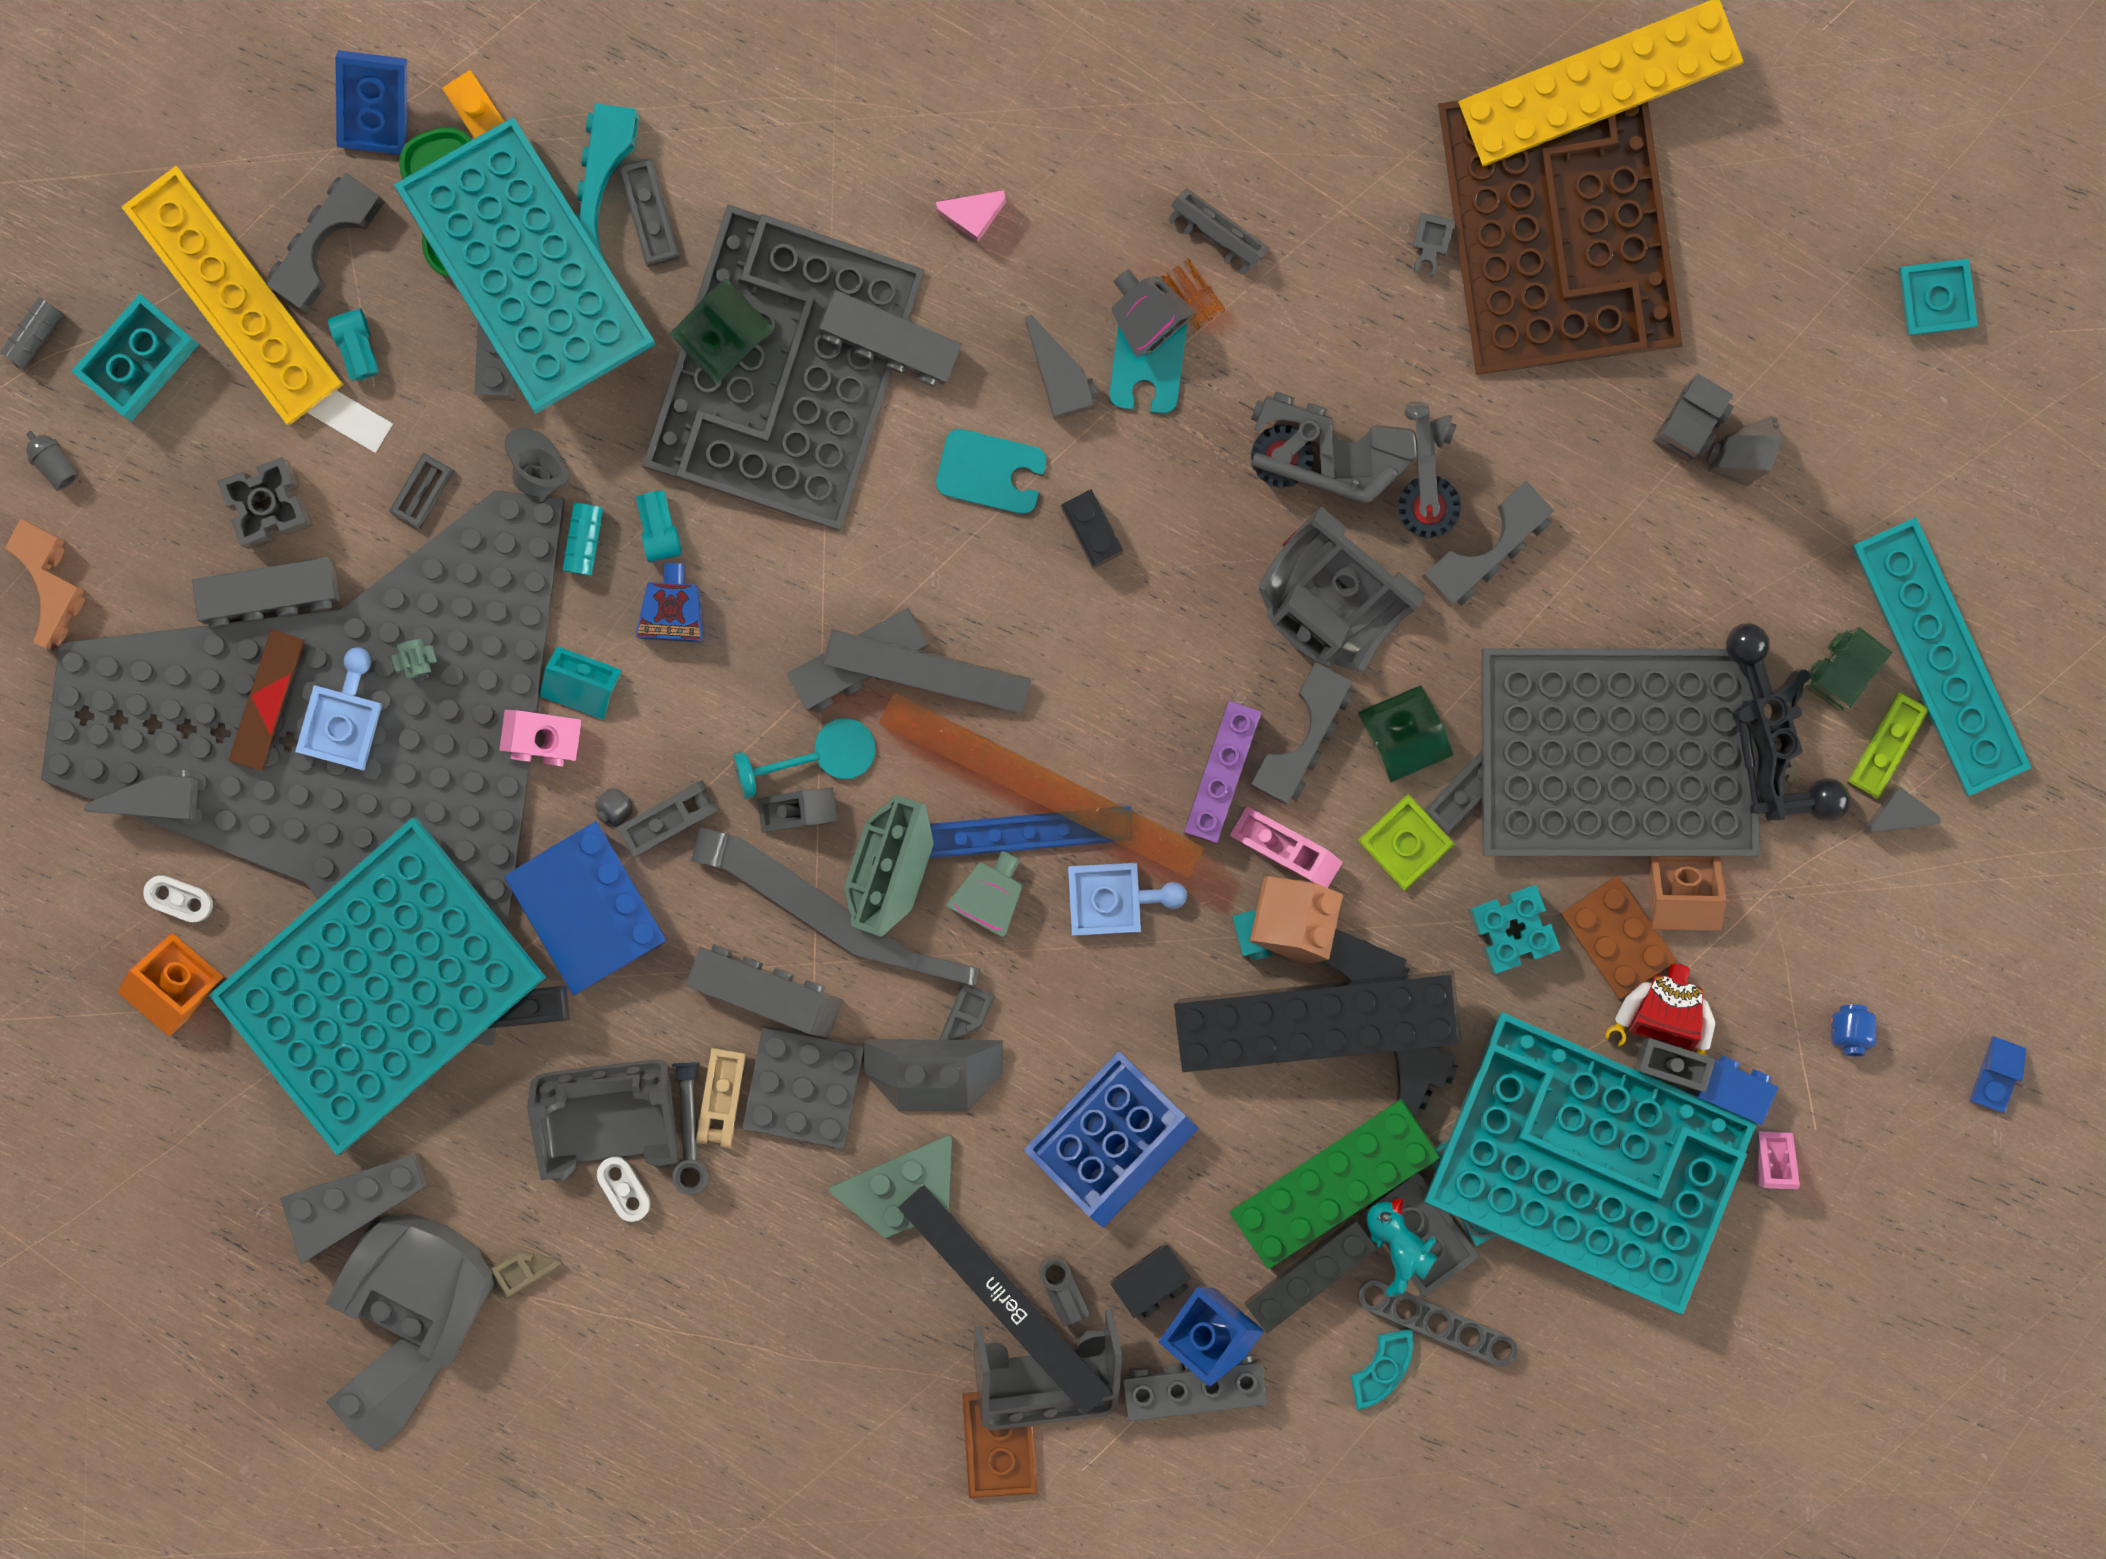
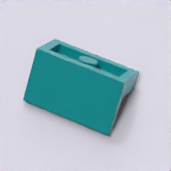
M557 646L545 668L539 697L604 720L610 696L620 679L621 669Z

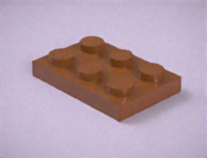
M1618 875L1560 913L1618 999H1622L1640 984L1648 981L1677 961L1656 929H1652L1651 922Z

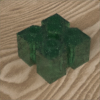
M1860 627L1855 628L1853 631L1846 629L1843 633L1839 632L1827 648L1831 651L1829 657L1823 658L1822 661L1818 659L1809 670L1810 680L1805 687L1837 711L1851 708L1868 686L1869 681L1877 674L1893 652Z

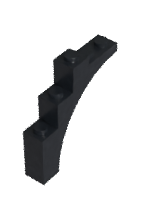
M1335 929L1329 960L1322 961L1338 970L1350 981L1408 975L1410 970L1405 967L1407 959L1338 929ZM1435 1047L1394 1051L1398 1078L1397 1101L1402 1098L1414 1117L1418 1109L1425 1110L1432 1091L1428 1090L1429 1084L1431 1083L1443 1088L1445 1082L1452 1083L1459 1066L1454 1063L1456 1056Z

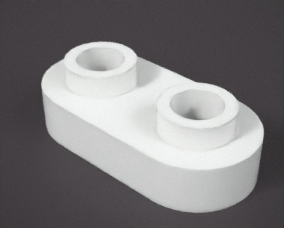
M155 876L144 887V899L150 907L182 920L201 922L208 918L212 912L213 901L208 892L172 877ZM163 886L169 890V896L164 900L158 894L159 889ZM195 898L201 902V908L197 912L193 911L190 906L191 901Z
M616 1156L604 1160L598 1167L597 1179L616 1213L623 1220L635 1222L645 1217L650 1209V1198L630 1163L624 1158ZM613 1167L619 1168L622 1172L619 1180H613L610 1177V1170ZM630 1197H635L639 1200L638 1209L632 1210L628 1207L627 1201Z

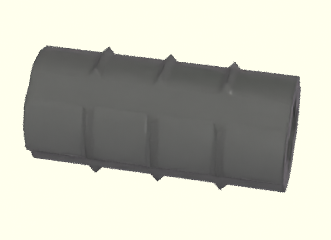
M40 297L36 299L30 309H27V314L18 323V327L11 337H8V341L0 351V354L26 370L33 358L36 357L40 348L46 343L47 338L56 329L57 324L64 316V313Z

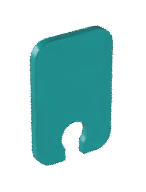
M1187 322L1152 354L1141 357L1134 355L1118 325L1109 392L1113 405L1121 409L1133 410L1134 397L1132 389L1134 385L1140 381H1148L1156 389L1155 398L1151 401L1150 412L1167 414L1174 410L1178 401Z
M956 429L951 431L946 438L936 478V486L938 491L947 497L1013 513L1027 514L1035 508L1039 491L1030 489L1020 491L1016 489L1011 483V476L1019 468H1027L1034 474L1043 476L1046 456L1040 448L964 429Z

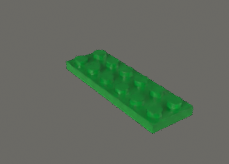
M1401 1098L1231 1209L1229 1213L1267 1269H1270L1439 1159L1441 1155Z

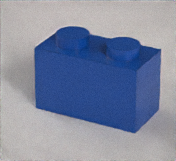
M1721 1055L1719 1061L1715 1060L1706 1092L1695 1090L1694 1096L1759 1125H1763L1779 1087L1770 1083L1771 1076L1755 1069L1752 1070L1751 1075L1738 1069L1740 1066L1739 1062Z

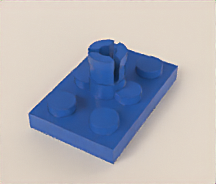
M338 50L335 57L337 147L401 155V151L407 143V59Z

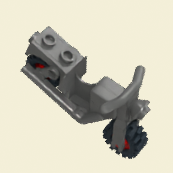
M1276 391L1274 397L1267 395L1264 402L1257 400L1251 420L1257 422L1255 430L1260 431L1264 424L1272 420L1284 419L1301 423L1298 429L1291 425H1275L1264 430L1255 440L1251 452V466L1257 473L1258 478L1265 481L1267 485L1284 488L1301 482L1359 503H1368L1392 483L1416 459L1418 453L1419 478L1413 479L1405 486L1398 503L1399 516L1405 525L1404 527L1418 537L1431 539L1432 537L1438 538L1443 536V534L1452 530L1453 526L1457 523L1461 512L1458 492L1447 479L1437 476L1435 443L1440 449L1443 442L1450 444L1457 426L1450 423L1451 415L1430 421L1429 405L1425 402L1411 401L1406 405L1405 416L1410 420L1418 419L1416 423L1417 439L1415 431L1410 428L1374 425L1363 438L1356 442L1346 443L1336 437L1333 429V419L1326 415L1328 409L1308 403L1307 407L1304 408L1293 404L1294 397ZM1319 433L1321 471L1311 468L1314 460V451L1310 442L1316 439Z

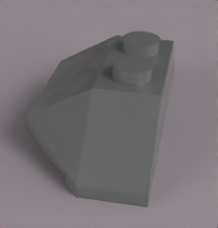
M865 1039V1075L898 1111L968 1112L1003 1075V1040Z

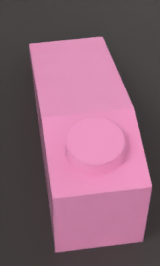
M1248 806L1229 835L1297 877L1326 888L1329 887L1343 863L1329 850Z

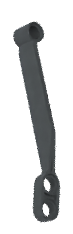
M699 827L691 861L728 870L853 955L976 986L980 972L979 968L911 952L886 934L881 937L852 927L849 909L741 837Z

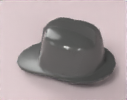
M518 428L512 430L506 436L505 448L513 464L512 479L515 486L521 492L532 496L535 502L541 503L557 487H561L568 482L569 473L567 468L563 464L555 446L542 433L529 428Z

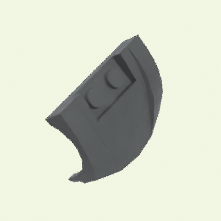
M1320 506L1296 531L1273 560L1261 580L1260 594L1267 607V617L1273 626L1295 648L1327 667L1335 664L1362 672L1366 670L1373 654L1392 629L1402 619L1420 607L1425 593L1400 572L1392 576L1344 535L1347 528Z
M413 1214L383 1216L373 1221L359 1240L327 1299L326 1305L355 1320L360 1315L420 1346L418 1353L449 1368L457 1358L465 1336L477 1313L496 1285V1279L492 1275V1270L481 1258V1251L472 1242L450 1227Z

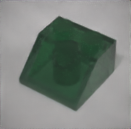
M725 279L706 295L669 335L718 384L774 328Z
M1421 685L1358 712L1378 761L1390 783L1454 756L1446 729Z

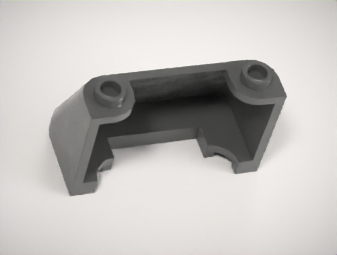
M645 1060L548 1072L536 1076L530 1082L527 1110L541 1180L561 1181L568 1178L575 1171L577 1162L607 1159L615 1156L623 1157L644 1154L646 1163L656 1168H665L671 1164L679 1163L668 1065L665 1061Z

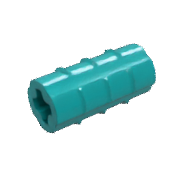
M574 503L562 571L592 576L597 544L599 543V532L602 526V507Z

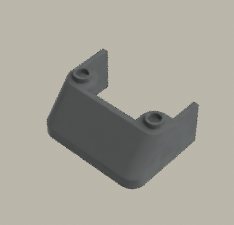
M1105 1310L1104 1330H1089L1076 1342L1075 1351L1111 1390L1086 1415L1083 1414L1031 1355L1009 1358L1008 1350L1005 1346L994 1342L985 1344L981 1325L974 1326V1365L982 1425L990 1430H1000L1102 1417L1116 1411L1119 1406L1122 1352L1113 1310Z

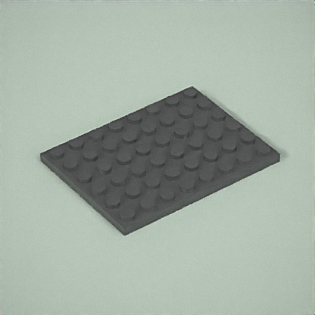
M1481 649L1482 856H1759V814H1753L1750 811L1752 798L1748 772L1744 765L1739 726L1732 717L1733 712L1743 704V701L1752 699L1753 696L1744 667L1732 661L1726 649ZM1750 728V735L1756 766L1754 767L1755 778L1757 780L1759 754Z

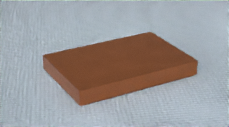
M978 1392L962 1393L969 1498L1038 1494L1034 1425L1000 1430L987 1429L981 1422Z

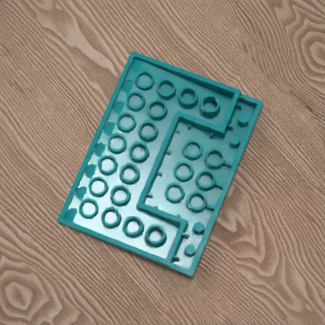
M1501 1012L1497 1015L1424 1203L1674 1313L1683 1315L1747 1156L1745 1152L1757 1123Z

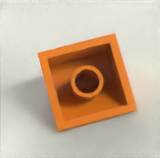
M171 933L129 970L117 993L170 1037L192 1017L209 997V994L221 983L224 976L176 935Z

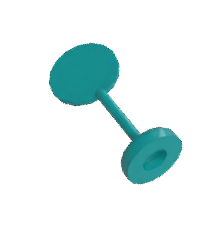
M850 718L836 719L826 724L818 733L814 744V753L753 769L747 754L744 752L732 753L737 779L744 800L755 797L757 793L754 777L817 761L820 768L829 776L841 780L854 779L864 774L872 765L876 754L875 740L870 730L861 722Z

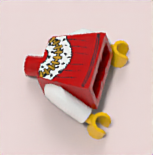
M1671 964L1668 977L1656 975L1651 983L1644 982L1625 998L1615 1018L1617 1023L1608 1027L1605 1038L1607 1041L1612 1031H1619L1622 1034V1038L1618 1043V1047L1622 1046L1626 1041L1625 1029L1630 1027L1629 1033L1651 1038L1707 1056L1705 1052L1711 1046L1715 1020L1708 1002L1703 999V989L1688 983L1690 969L1682 964Z

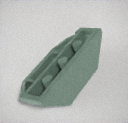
M894 795L889 800V803L881 807L865 822L844 885L852 927L882 937L913 909L934 845L925 804Z

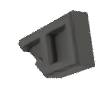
M962 983L939 1040H952L981 1028L995 995Z

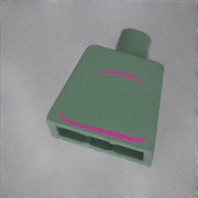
M1002 850L993 868L979 862L946 906L1004 938L1023 887L1022 884L1011 879L1021 860Z

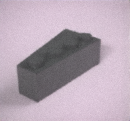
M713 944L711 950L699 948L686 982V987L805 1033L829 1038L843 999L825 993V986L806 980L804 984L793 981V974L775 968L773 973L761 969L763 966L762 962L746 956L743 957L742 961L731 958L733 951Z
M412 1154L281 1197L280 1200L300 1263L303 1264L429 1186L420 1154Z

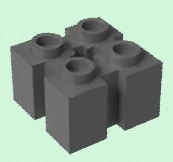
M1697 373L1685 385L1674 407L1654 437L1653 442L1687 462L1695 456L1700 458L1703 453L1706 454L1716 437L1711 433L1713 427L1718 428L1731 413L1734 406L1729 404L1733 394Z
M283 457L256 466L259 474L257 476L251 477V475L245 472H240L217 481L226 507L238 512L239 517L231 521L240 546L246 549L273 541L272 532L278 529L279 532L289 535L313 526L304 500L297 496L293 497L291 490L299 488L290 461ZM265 496L272 500L268 510L259 508V504L263 503L262 498Z

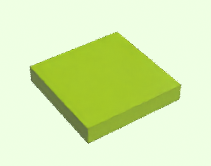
M1409 794L1401 799L1357 840L1403 891L1410 887L1455 845Z

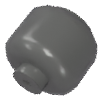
M610 788L596 800L595 808L598 811L596 816L603 824L609 822L614 826H619L632 813V803L622 791Z

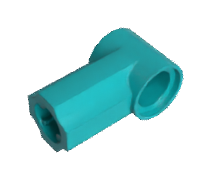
M358 308L328 318L331 335L336 346L340 347L350 381L364 380L380 373L369 341L371 333L363 310Z
M664 490L653 491L636 496L639 517L644 532L641 533L642 542L648 563L681 556L680 539L677 528L672 523L666 492Z

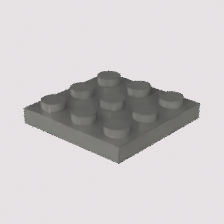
M762 1027L742 1129L844 1149L864 1046Z

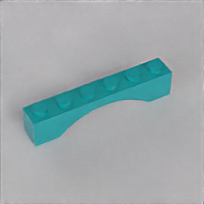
M595 103L594 113H588L586 133H590L591 136L589 147L584 146L581 165L586 167L585 181L579 180L577 201H582L580 215H575L604 260L598 234L601 201L611 176L621 162L635 149L639 114L635 108Z

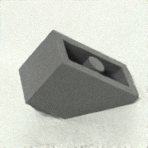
M833 787L802 790L757 799L762 833L838 822Z
M1643 1037L1633 1069L1655 1078L1706 1092L1716 1059Z

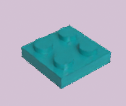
M1969 258L1898 268L1907 336L1978 327Z

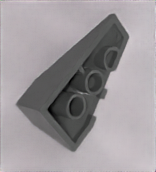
M1772 416L1726 435L1720 440V443L1714 441L1707 457V461L1712 462L1709 472L1745 486L1750 485L1770 472L1783 439L1781 431L1778 430L1780 427L1777 424L1778 419Z

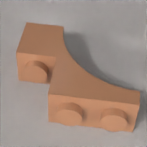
M20 518L4 549L12 553L25 565L38 589L41 607L40 620L33 643L53 651L55 646L59 647L68 634L66 625L71 616H76L81 610L85 598L82 597L85 590L49 571L52 566H57L62 559L65 551L62 546L65 540Z

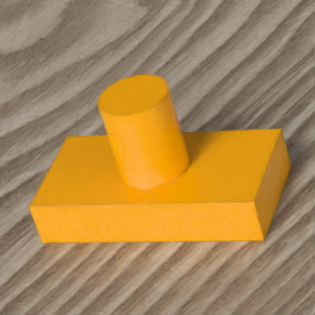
M471 70L442 87L474 139L504 122Z

